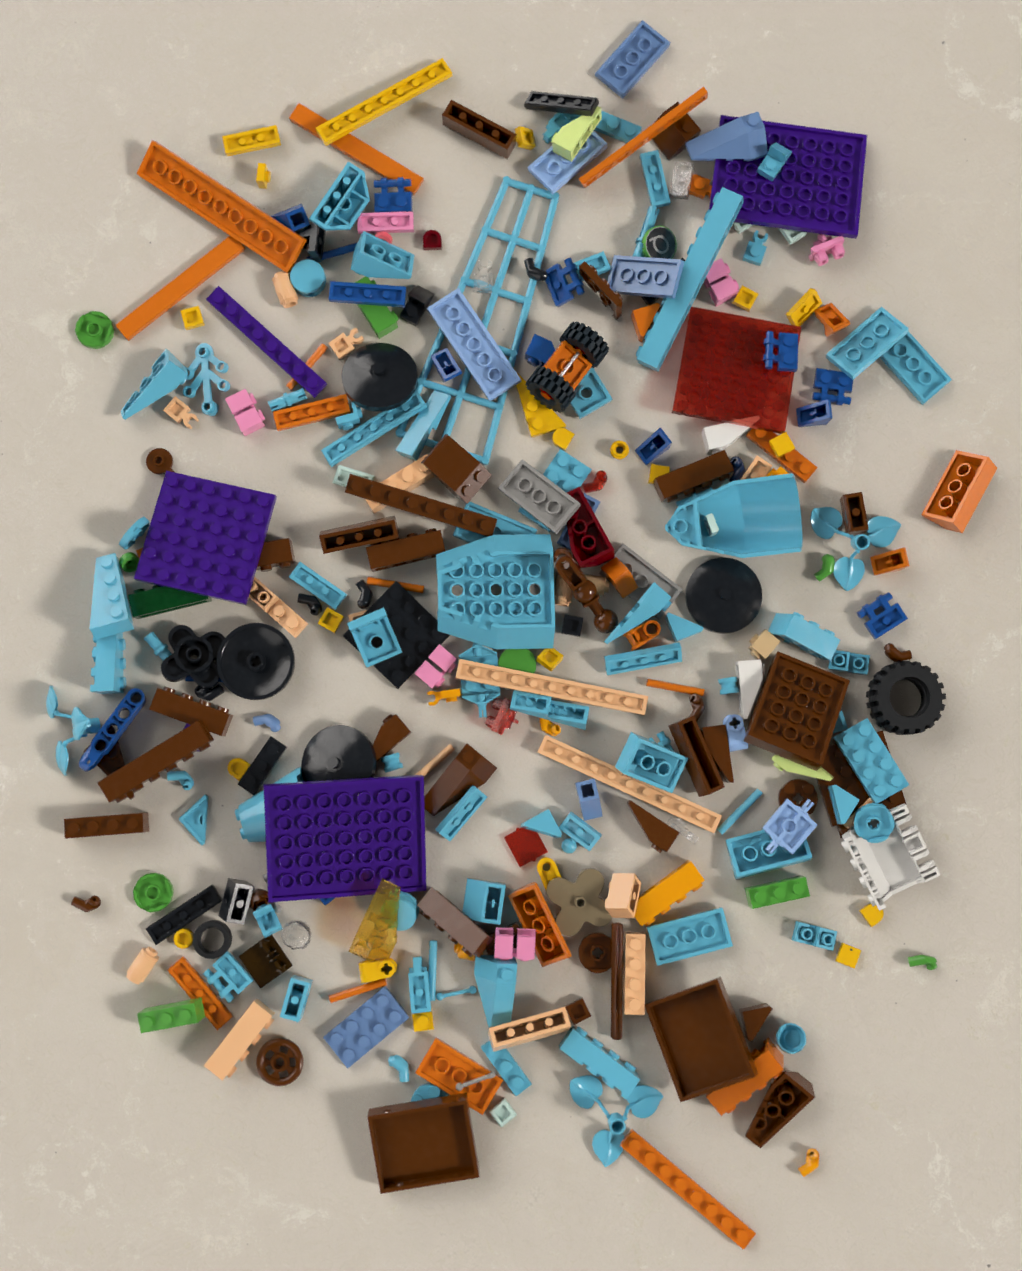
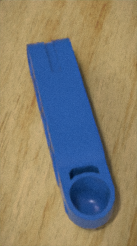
M134 688L125 695L79 761L80 769L85 772L94 769L102 758L111 751L145 705L146 697L142 690ZM134 695H141L142 697L139 702L134 703L131 701ZM123 710L130 711L129 716L125 719L120 718V713ZM117 726L118 731L115 734H108L109 727ZM105 742L106 747L103 750H96L97 743Z

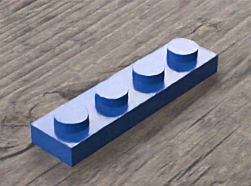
M330 281L329 302L405 307L406 287Z

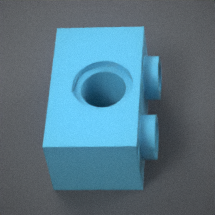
M297 975L291 977L280 1014L281 1018L300 1022L313 982L312 979Z

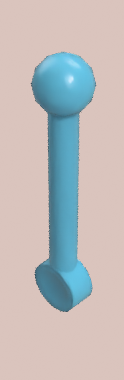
M470 986L469 989L445 994L438 993L436 999L441 1001L446 997L469 992L475 994L477 989L475 986Z

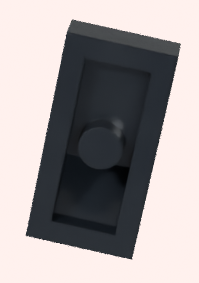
M311 223L299 235L307 240L303 249L307 248L308 255L314 261L322 262L326 231Z
M417 285L409 292L408 301L399 315L400 318L417 326L434 293Z

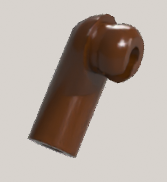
M892 643L884 646L885 655L894 662L912 659L910 650L900 652Z
M693 693L689 698L693 708L690 716L694 715L697 722L705 710V705L702 697Z
M96 895L91 896L87 900L75 896L71 902L72 906L84 912L95 910L101 904L100 898Z

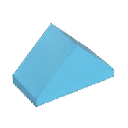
M669 612L665 616L674 642L698 634L704 628Z
M830 785L828 789L837 824H845L859 799L837 785Z
M549 809L521 824V828L554 838H560L562 835Z

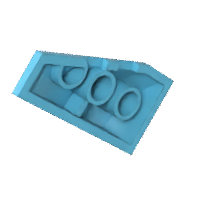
M165 349L152 365L151 375L143 378L140 391H135L121 410L123 419L126 420L176 389L179 384L183 385L187 380L188 372L186 367L168 349Z

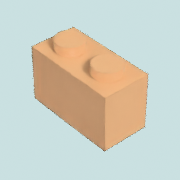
M613 873L612 880L609 882L608 898L605 900V909L612 918H634L641 888V882L635 873Z

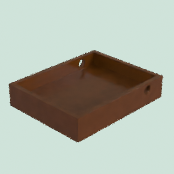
M777 651L770 664L743 741L817 771L823 764L850 680Z
M721 977L645 1004L680 1102L757 1076L756 1066Z
M467 1093L370 1108L368 1110L367 1119L380 1194L480 1178V1168Z

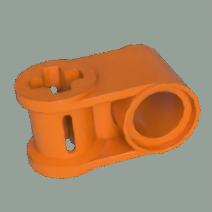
M649 620L624 633L623 637L627 638L632 647L631 650L634 651L658 636L661 627L657 621ZM652 624L656 627L657 631L655 634H649L646 631V627Z

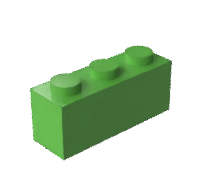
M366 276L355 282L363 284H376L374 279L370 280L369 277ZM357 304L379 339L398 328L397 321L399 319L393 310L390 312L387 306Z
M804 876L791 877L745 888L748 906L752 909L810 897L807 880Z
M202 997L148 1007L140 1011L137 1016L141 1033L198 1023L205 1017Z

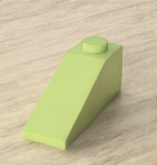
M597 106L592 116L582 115L564 125L558 133L556 132L551 140L553 152L572 162L601 121V108Z
M776 754L772 757L773 765L780 771L786 770L787 772L831 781L834 778L822 767L815 771Z

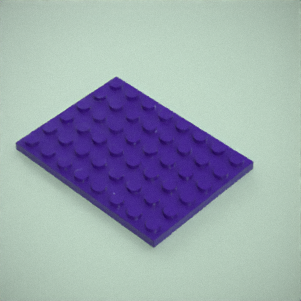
M721 115L719 127L739 117ZM762 121L765 126L767 150L769 151L770 146L774 143H778L792 151L773 181L757 173V169L765 157L752 161H744L743 159H733V161L715 159L709 204L710 210L714 205L713 199L717 192L720 193L723 187L743 196L744 203L734 222L857 238L867 135Z
M423 775L263 784L268 902L427 891Z

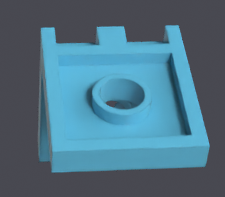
M384 608L347 623L366 668L402 653ZM374 637H380L383 644L379 648H374L371 640Z

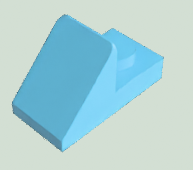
M774 143L770 146L767 156L758 167L757 173L773 181L792 151L778 143Z

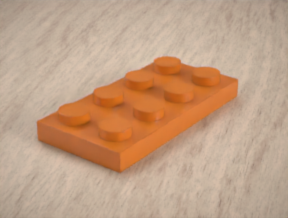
M437 1037L415 1071L417 1075L450 1095L467 1093L469 1107L482 1115L503 1082V1078L495 1074L496 1076L463 1087L461 1091H458L455 1087L457 1083L471 1081L485 1076L492 1071Z

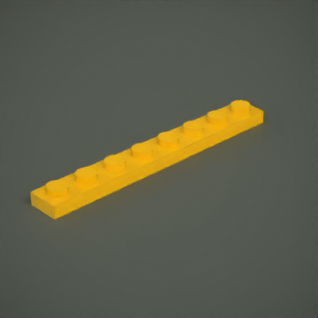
M441 58L316 127V132L325 146L449 79L452 77V71L444 59Z

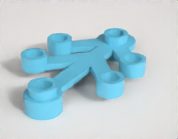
M202 343L195 350L196 358L189 368L186 367L187 372L190 371L187 380L194 378V372L200 365L202 370L190 386L184 387L183 394L188 398H193L203 382L204 402L201 406L202 412L208 416H214L217 414L219 407L216 402L212 401L211 380L223 392L230 389V383L211 371L209 362L215 365L216 370L220 373H226L229 366L214 356L213 348L209 344ZM224 364V368L220 370V366Z

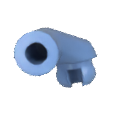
M272 714L253 717L255 726L266 724L272 732H278L281 729L279 719Z

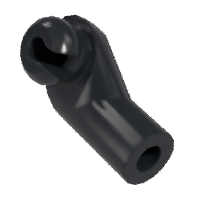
M533 258L524 260L529 278L539 282L547 279V272L536 268Z
M299 593L297 603L307 604L310 613L314 616L322 612V605L317 597Z
M219 684L213 689H204L197 686L194 692L198 698L211 701L223 694L225 690Z

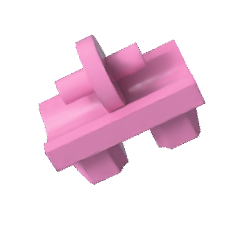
M818 234V241L813 242L814 246L811 247V255H809L810 261L815 260L819 266L825 265L829 261L828 254L832 253L836 260L844 257L843 236L832 239L831 235L826 237L824 234Z

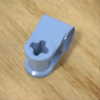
M737 714L727 715L723 720V725L726 724L729 751L748 749V743L743 741L746 733L742 717ZM732 719L737 721L734 727L729 724Z

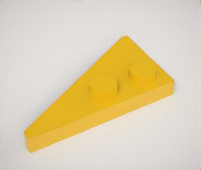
M518 374L521 382L516 385L531 438L554 432L559 428H566V424L552 409H548L546 405L543 406L539 400L534 398V395L529 393L530 391L526 388V381Z

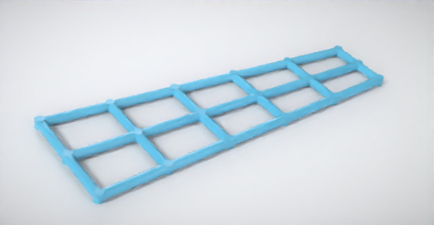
M505 176L457 288L460 289L462 294L466 286L491 293L482 319L486 329L498 296L523 304L512 348L508 349L499 346L503 354L509 357L508 361L514 368L537 281L530 278L525 296L503 290L501 286L516 245L537 251L534 265L536 268H541L559 201V193L555 192L552 194L548 190L536 187L533 184H526ZM508 186L526 191L512 235L491 229ZM533 194L551 199L539 244L519 238ZM487 235L509 242L494 286L469 279ZM439 328V332L418 378L415 391L417 390L420 394L422 388L426 387L455 397L442 438L445 434L451 435L462 400L495 410L483 456L468 452L477 461L486 466L489 464L508 390L498 397L497 403L489 402L487 399L466 393L465 391L471 377L467 368H465L458 390L426 380L433 365L430 356L439 351L445 337ZM409 419L398 426L396 430L397 437L404 438L407 433L405 428ZM427 439L425 445L434 448L438 442Z

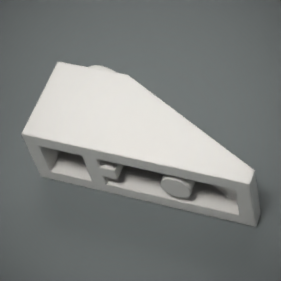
M759 415L704 427L701 433L706 453H712L713 455L725 450L760 420Z
M761 659L735 662L736 677L738 679L737 687L739 688V709L743 720L748 719L762 683L763 675H765V665L762 664Z

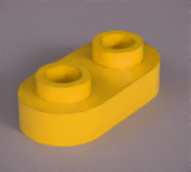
M544 857L538 861L537 871L546 890L548 883L553 878L561 877L553 859ZM545 863L550 865V869L547 871L543 869Z

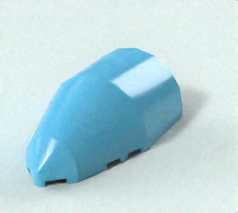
M791 473L732 481L679 506L665 525V530L682 546L739 558L801 552L803 545L802 518L795 476ZM711 513L714 515L719 528L718 533L712 537L709 536L703 521L704 517Z

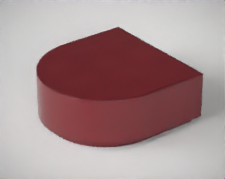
M428 230L423 235V250H442L441 235L438 231Z

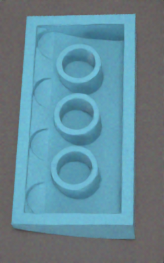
M764 830L725 840L736 880L806 862L813 858L807 839L793 854L778 846L771 855L765 848L773 840Z

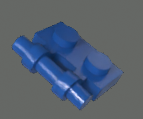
M398 177L391 180L387 178L374 180V188H381V193H374V212H412V193L405 192V187L412 186L411 179ZM388 187H398V192L388 193Z
M571 258L564 260L566 267L563 269L561 264L557 263L545 270L548 275L545 281L557 307L574 299L573 290L576 289L578 295L585 293L583 281L579 279L577 266L573 264ZM568 274H570V277L572 279V283L568 284V281L566 279V276Z
M767 331L766 338L764 339L766 352L763 356L765 369H772L774 363L777 364V371L796 372L798 369V334L779 333L778 339L773 338L774 332ZM773 348H778V355L773 354Z
M817 368L815 370L813 388L820 389V393L813 392L812 399L819 400V402L830 399L836 405H850L851 397H845L844 393L850 394L852 392L853 380L844 372ZM827 390L836 391L837 395L828 394Z
M889 592L885 595H879L874 602L865 604L857 612L860 619L866 615L869 617L870 620L864 623L874 640L908 619L898 603L890 606L888 601L893 599ZM881 606L884 611L876 615L874 610Z

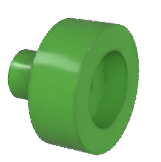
M133 552L123 554L119 560L122 569L129 573L136 571L139 563L138 556Z

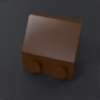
M676 102L674 105H672L670 108L664 111L656 121H658L668 112L673 110L680 103ZM687 113L654 137L652 141L670 161L686 149V142L699 136L701 129Z

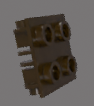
M273 935L263 938L239 955V958L260 989L293 966Z

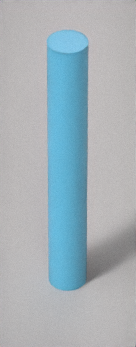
M757 788L717 828V831L723 835L763 793Z
M430 940L428 974L431 1001H435L437 940Z

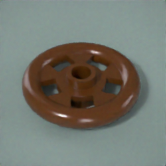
M275 1038L269 1040L260 1048L257 1054V1071L260 1077L270 1085L286 1086L291 1084L299 1077L303 1069L302 1052L289 1039ZM280 1046L289 1048L287 1054L279 1052ZM269 1050L275 1053L270 1060L265 1057ZM295 1057V1066H289L290 1058ZM278 1058L283 1059L284 1063L282 1065L277 1063ZM268 1065L274 1070L271 1075L265 1069ZM287 1070L288 1076L280 1078L279 1072Z

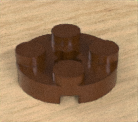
M790 780L781 787L778 793L779 806L786 799H789L793 804L801 807L809 799L814 805L808 810V815L812 814L817 806V792L814 786L805 780ZM797 793H800V796L803 797L800 804L793 800Z
M591 933L584 937L578 948V957L582 965L593 973L608 971L611 968L612 939L603 933ZM596 947L603 951L600 958L592 955V951H595Z

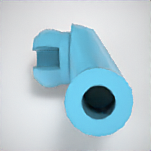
M170 771L167 773L168 781H179L184 790H190L194 786L193 778L186 771Z
M399 1055L390 1056L388 1064L399 1071L400 1082H408V1062Z

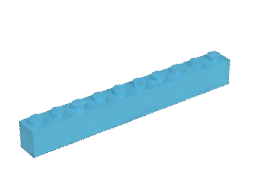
M722 187L720 193L717 192L713 199L714 205L711 210L708 209L704 217L705 223L703 227L700 226L698 228L695 243H691L688 248V257L686 261H683L684 266L675 299L663 298L661 303L663 307L660 313L657 312L653 318L654 325L652 329L647 330L644 337L646 341L643 347L640 346L636 352L638 363L656 372H659L744 203L742 195Z

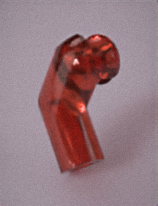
M603 470L598 471L592 483L583 484L584 493L602 490L607 482L606 472Z

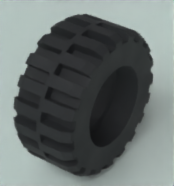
M910 660L896 662L881 668V671L876 672L873 676L874 679L869 682L868 687H870V690L866 691V697L869 698V702L866 705L872 711L870 713L871 718L877 720L876 724L879 727H884L885 731L895 733L896 735L922 733L926 729L935 725L934 722L939 721L942 716L939 714L940 711L945 709V704H942V700L946 699V693L942 694L941 688H944L942 682L939 683L937 681L939 676L936 673H931V668L927 665L921 666L920 662H910ZM900 680L912 682L920 692L921 704L914 715L902 716L891 705V688Z

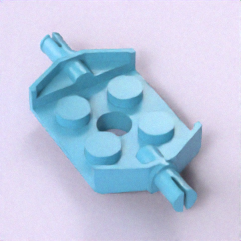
M474 642L471 648L459 655V659L498 666L497 652ZM461 680L462 698L477 704L479 718H482V710L484 718L487 717V703L501 695L500 687Z

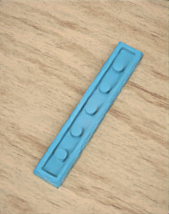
M416 390L410 399L401 406L392 410L382 411L321 451L329 465L333 467L427 408V405Z

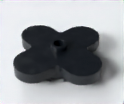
M186 625L175 626L168 635L169 644L174 653L165 658L161 664L163 677L170 682H179L191 676L194 682L201 688L209 689L214 687L220 679L214 660L217 659L218 650L225 637L215 631L197 637L190 627ZM192 655L198 656L197 659H190Z

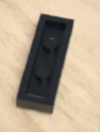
M270 736L238 785L252 795H255L287 749V746Z

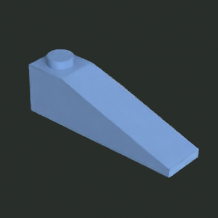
M759 112L741 116L685 143L691 161H714L715 159H726V161L743 159L744 161H752L765 157L768 154L765 126Z

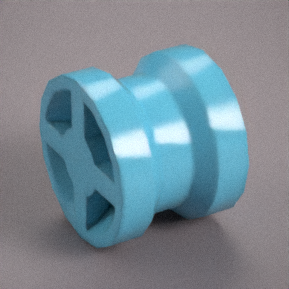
M737 677L718 679L721 685L720 695L739 692V688L736 686Z
M399 752L381 758V761L385 764V773L403 768V764L399 761Z

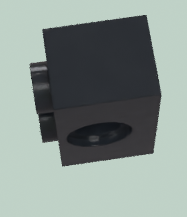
M228 878L218 916L225 922L244 925L254 886L244 880Z

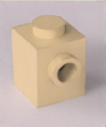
M765 629L759 635L756 633L750 639L751 645L748 649L751 650L750 654L757 660H765L781 641Z

